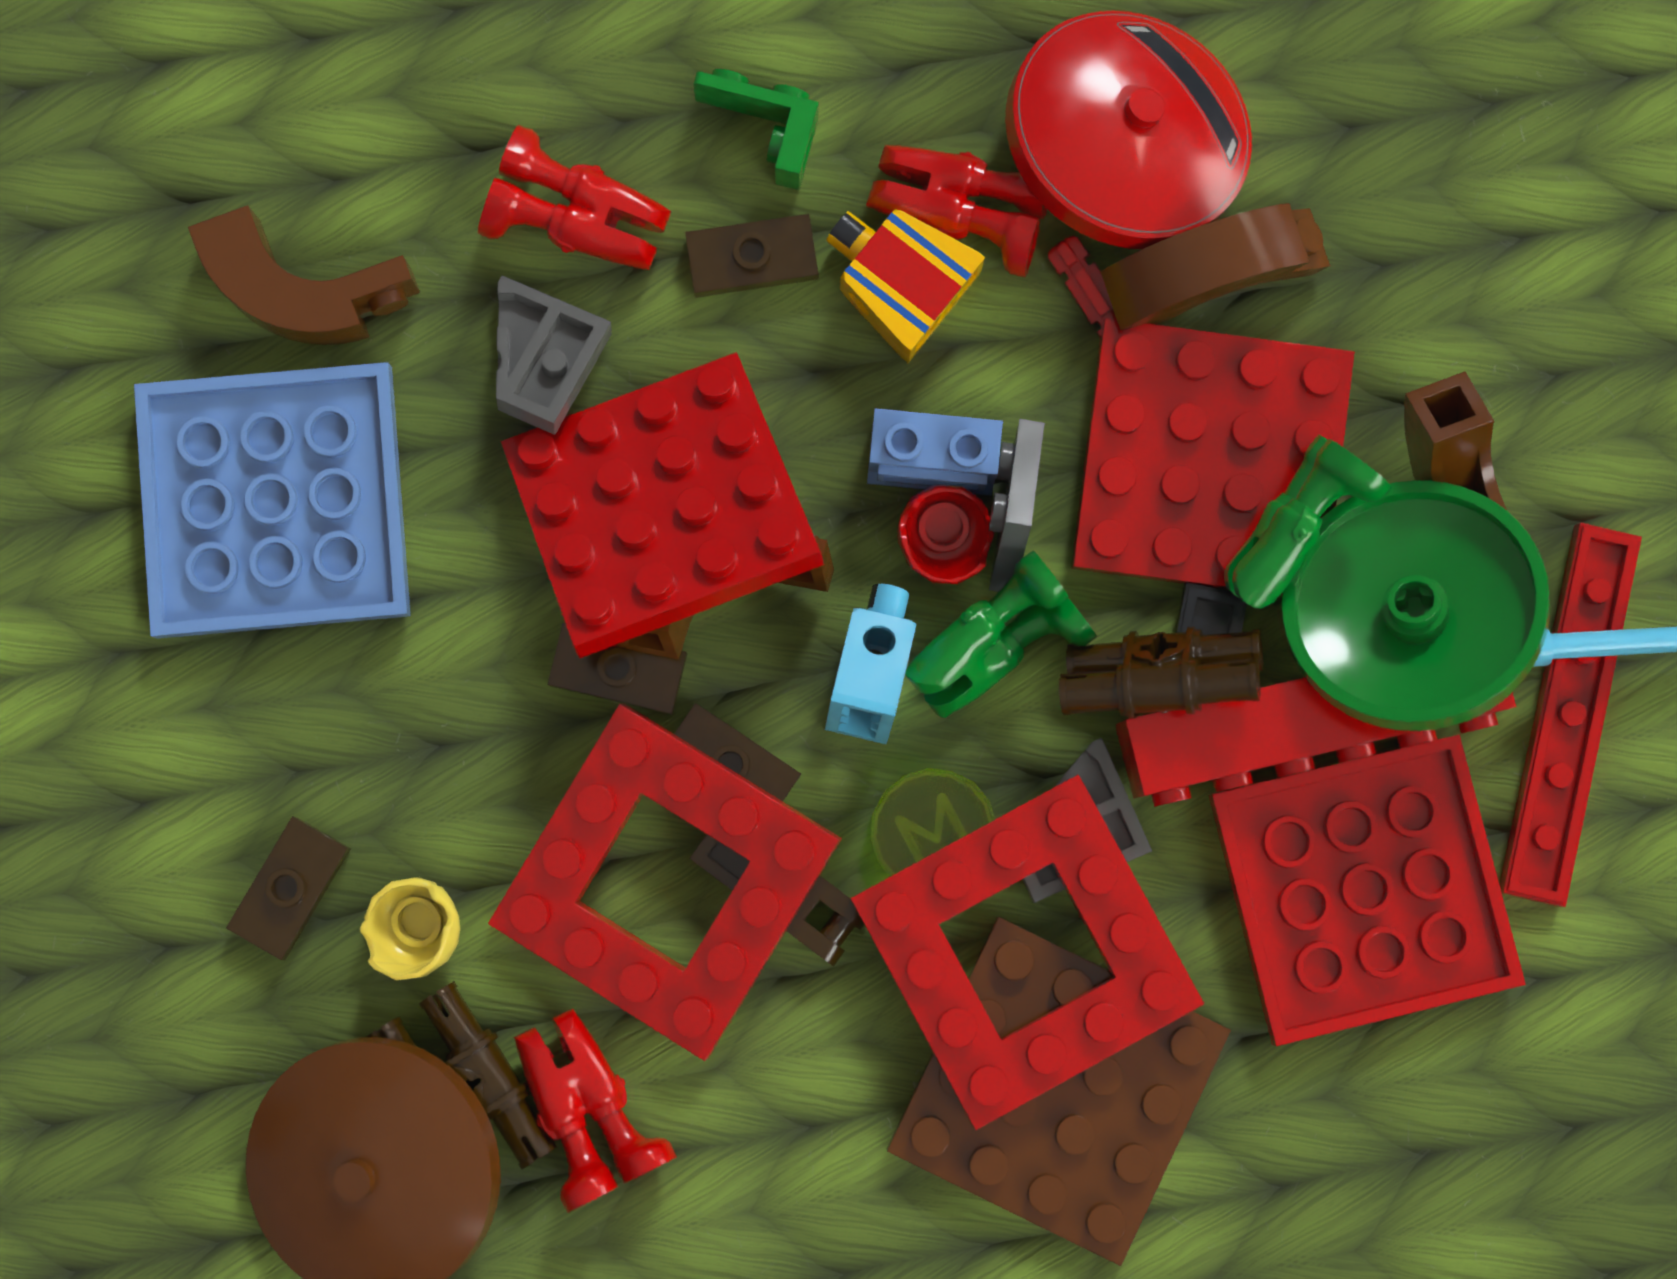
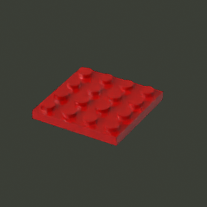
M1105 318L1099 346L1071 569L1181 584L1188 582L1228 590L1224 582L1226 566L1252 535L1267 504L1275 500L1282 492L1285 493L1303 461L1305 451L1319 434L1327 440L1331 439L1342 447L1344 446L1355 351L1147 323L1131 329L1120 330L1117 319ZM1337 500L1325 510L1320 519L1336 507Z
M737 352L566 416L555 435L537 427L501 441L579 659L824 565L819 546Z
M1460 734L1208 795L1272 1045L1280 1046L1526 985Z

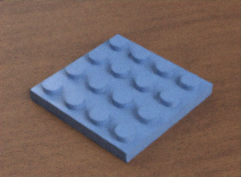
M388 362L134 384L151 637L159 639L411 616L392 367Z

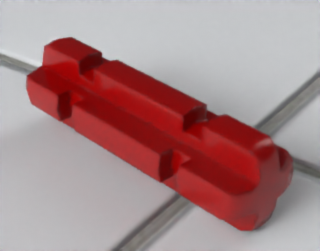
M1073 235L1057 243L1048 252V260L1059 276L1064 273L1069 280L1064 282L1065 286L1090 324L1093 325L1096 322L1099 324L1101 329L1097 331V334L1101 339L1104 319H1116L1100 272L1101 270L1095 262L1089 265L1086 258L1090 256V253L1080 238Z

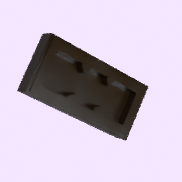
M809 214L685 232L695 298L819 279Z
M563 623L548 685L673 715L687 659V652L681 651L679 659L621 649L614 645L579 659L566 623Z
M696 703L674 733L783 802L801 776L800 772Z
M292 816L226 929L274 957L286 960L351 848L298 817Z

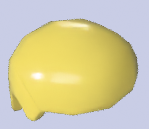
M417 877L391 881L371 898L364 917L365 921L360 927V933L365 938L370 952L368 963L374 970L396 981L427 976L445 964L456 949L460 935L459 915L448 893L443 887L437 886L435 882Z

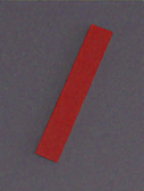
M1581 522L1574 525L1552 633L1623 630L1642 540L1641 536ZM1617 656L1552 659V662L1544 668L1499 884L1502 894L1556 907H1566Z

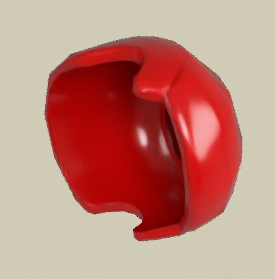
M933 484L909 499L899 519L897 540L908 566L932 583L958 584L978 574L986 566V559L994 538V532L989 531L990 516L981 498L960 485Z

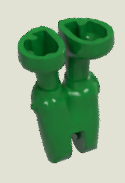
M1318 434L1305 451L1303 461L1285 493L1282 492L1275 500L1267 504L1252 535L1226 566L1224 571L1225 587L1231 594L1254 608L1262 609L1270 605L1290 584L1304 559L1318 542L1319 530L1323 522L1320 517L1334 501L1342 496L1351 495L1366 502L1376 503L1385 498L1392 489V486L1350 451L1335 441L1327 440Z
M1033 550L1016 564L1012 577L990 601L981 600L969 606L960 617L935 637L912 660L905 671V675L916 690L924 694L925 701L935 714L941 718H946L978 699L1013 671L1024 656L1025 651L1023 649L1035 640L1049 634H1056L1072 645L1081 647L1093 641L1097 635L1069 599L1068 594L1050 569ZM1015 616L1007 625H1005V623L1008 620Z

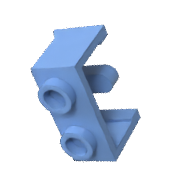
M875 408L867 484L926 489L933 484L960 485L973 494L992 496L994 482L998 475L1003 421Z

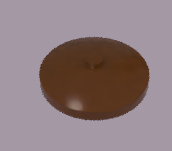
M365 1037L344 1040L324 1047L305 1056L288 1068L270 1087L254 1116L246 1148V1180L252 1208L260 1228L272 1248L303 1279H447L459 1270L476 1252L492 1224L497 1208L501 1178L500 1157L495 1134L484 1107L465 1080L449 1065L426 1050L412 1044L394 1039Z

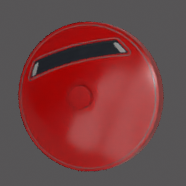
M1098 11L1071 18L1055 26L1035 43L1015 74L1008 92L1005 114L1006 134L1012 157L1023 180L1041 204L1055 217L1079 233L1099 242L1129 249H1144L1182 232L1216 221L1236 198L1246 179L1252 154V134L1247 109L1235 82L1225 67L1206 47L1186 32L1160 19L1126 11Z

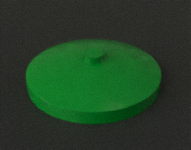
M1413 480L1390 483L1392 489L1383 500L1376 503L1366 502L1353 496L1334 507L1321 518L1323 522L1319 530L1318 542L1308 553L1292 581L1283 591L1282 611L1286 636L1293 657L1310 685L1325 700L1347 715L1371 725L1403 731L1435 730L1454 726L1471 720L1498 705L1522 683L1533 668L1542 650L1549 624L1550 594L1545 565L1537 546L1521 523L1506 509L1484 495L1465 487L1444 482Z

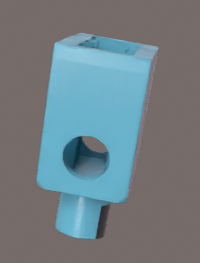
M874 584L871 589L867 610L853 608L831 697L825 730L887 744L916 629L915 622L904 619L910 595L906 590L889 584ZM869 650H877L884 655H876Z

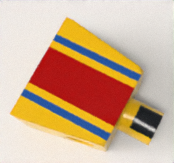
M897 209L888 216L876 232L848 211L836 223L826 239V242L852 261L840 277L841 292L907 363L911 361L979 276L985 261V257L978 251Z

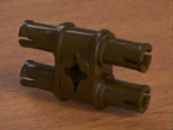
M1192 626L1187 627L1186 632H1158L1153 635L1139 636L1137 631H1130L1129 635H1124L1123 642L1087 644L1081 647L1069 644L1067 645L1068 649H1066L1067 673L1060 674L1059 678L1060 706L1064 716L1077 713L1120 710L1121 715L1127 716L1129 719H1136L1138 713H1167L1179 710H1186V713L1191 715L1195 714L1196 711H1201L1202 704L1251 700L1256 702L1260 701L1261 697L1259 671H1263L1264 666L1260 629H1254L1247 632L1203 635L1201 629H1196Z
M453 981L436 991V994L433 996L430 995L425 998L419 1005L421 1009L425 1010L450 1051L446 1055L448 1060L446 1064L465 1081L469 1080L471 1082L477 1078L481 1079V1083L474 1087V1093L484 1107L489 1120H493L507 1142L522 1170L557 1146L543 1129L537 1125V1116L525 1099V1097L530 1095L527 1090L529 1088L528 1083L524 1082L522 1084L495 1041L499 1038L496 1032L492 1033L490 1028L485 1031L482 1030L459 993L458 986ZM400 1016L383 1025L380 1030H375L366 1036L394 1039L416 1046L403 1026Z

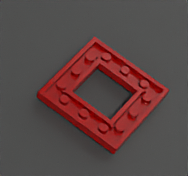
M623 703L618 705L488 924L701 1060L706 1061L711 1056L842 838ZM643 795L750 861L687 967L682 966L580 901Z
M1079 774L850 898L975 1130L1205 1004ZM1052 864L1113 977L1007 1036L1000 1038L939 924Z

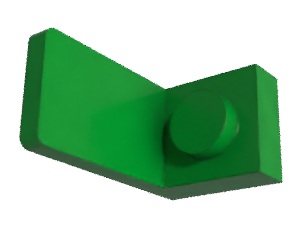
M714 69L712 74L696 72L693 83L696 101L786 124V127L774 126L766 162L776 164V185L800 191L818 124L819 102L809 100L810 96L807 92L793 86L777 84L773 86V90L748 84L749 79L727 69Z

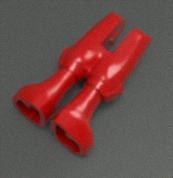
M517 125L503 153L499 166V175L516 182H531L561 193V196L569 201V205L550 203L523 191L507 181L495 177L482 210L477 232L486 238L498 239L504 236L506 231L513 225H529L547 230L549 240L564 253L578 251L609 262L650 270L657 248L641 238L615 228L618 221L622 220L636 227L663 233L672 211L646 195L606 176L605 172L598 165L576 164L570 169L560 164L541 149L540 138L533 129Z
M900 145L884 146L878 168L895 179L920 185L923 188L921 190L886 180L874 181L866 203L869 208L887 216L895 209L901 210L956 240L965 238L969 232L984 237L1000 248L1003 266L1009 274L1026 278L1036 249L1040 219H1044L1047 208L1031 192L1019 171L1003 172L988 170L987 163L974 156L971 152H960L958 155ZM981 195L1015 205L1020 212H1007L977 206L975 202L968 200V198L980 197Z
M573 1008L552 1018L563 1053L566 1052L571 1062L560 1069L556 1068L552 1052L546 1046L535 1027L513 1037L526 1081L539 1112L537 1114V1125L552 1140H561L566 1154L568 1180L561 1187L560 1200L567 1213L618 1187L609 1167L602 1161L585 1127L587 1126L586 1114H590L593 1120L597 1121L609 1145L614 1164L623 1184L677 1157L672 1144L667 1139L661 1137L646 1138L628 1120L622 1110L627 1103L625 1080L619 1077L618 1074H614L598 1044Z

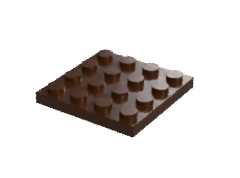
M997 917L968 979L1000 1038H1003L1109 980L1113 976L1109 970ZM1192 1011L977 1130L974 1129L937 1058L932 1052L886 1150L911 1164L1122 1266L1231 1030Z

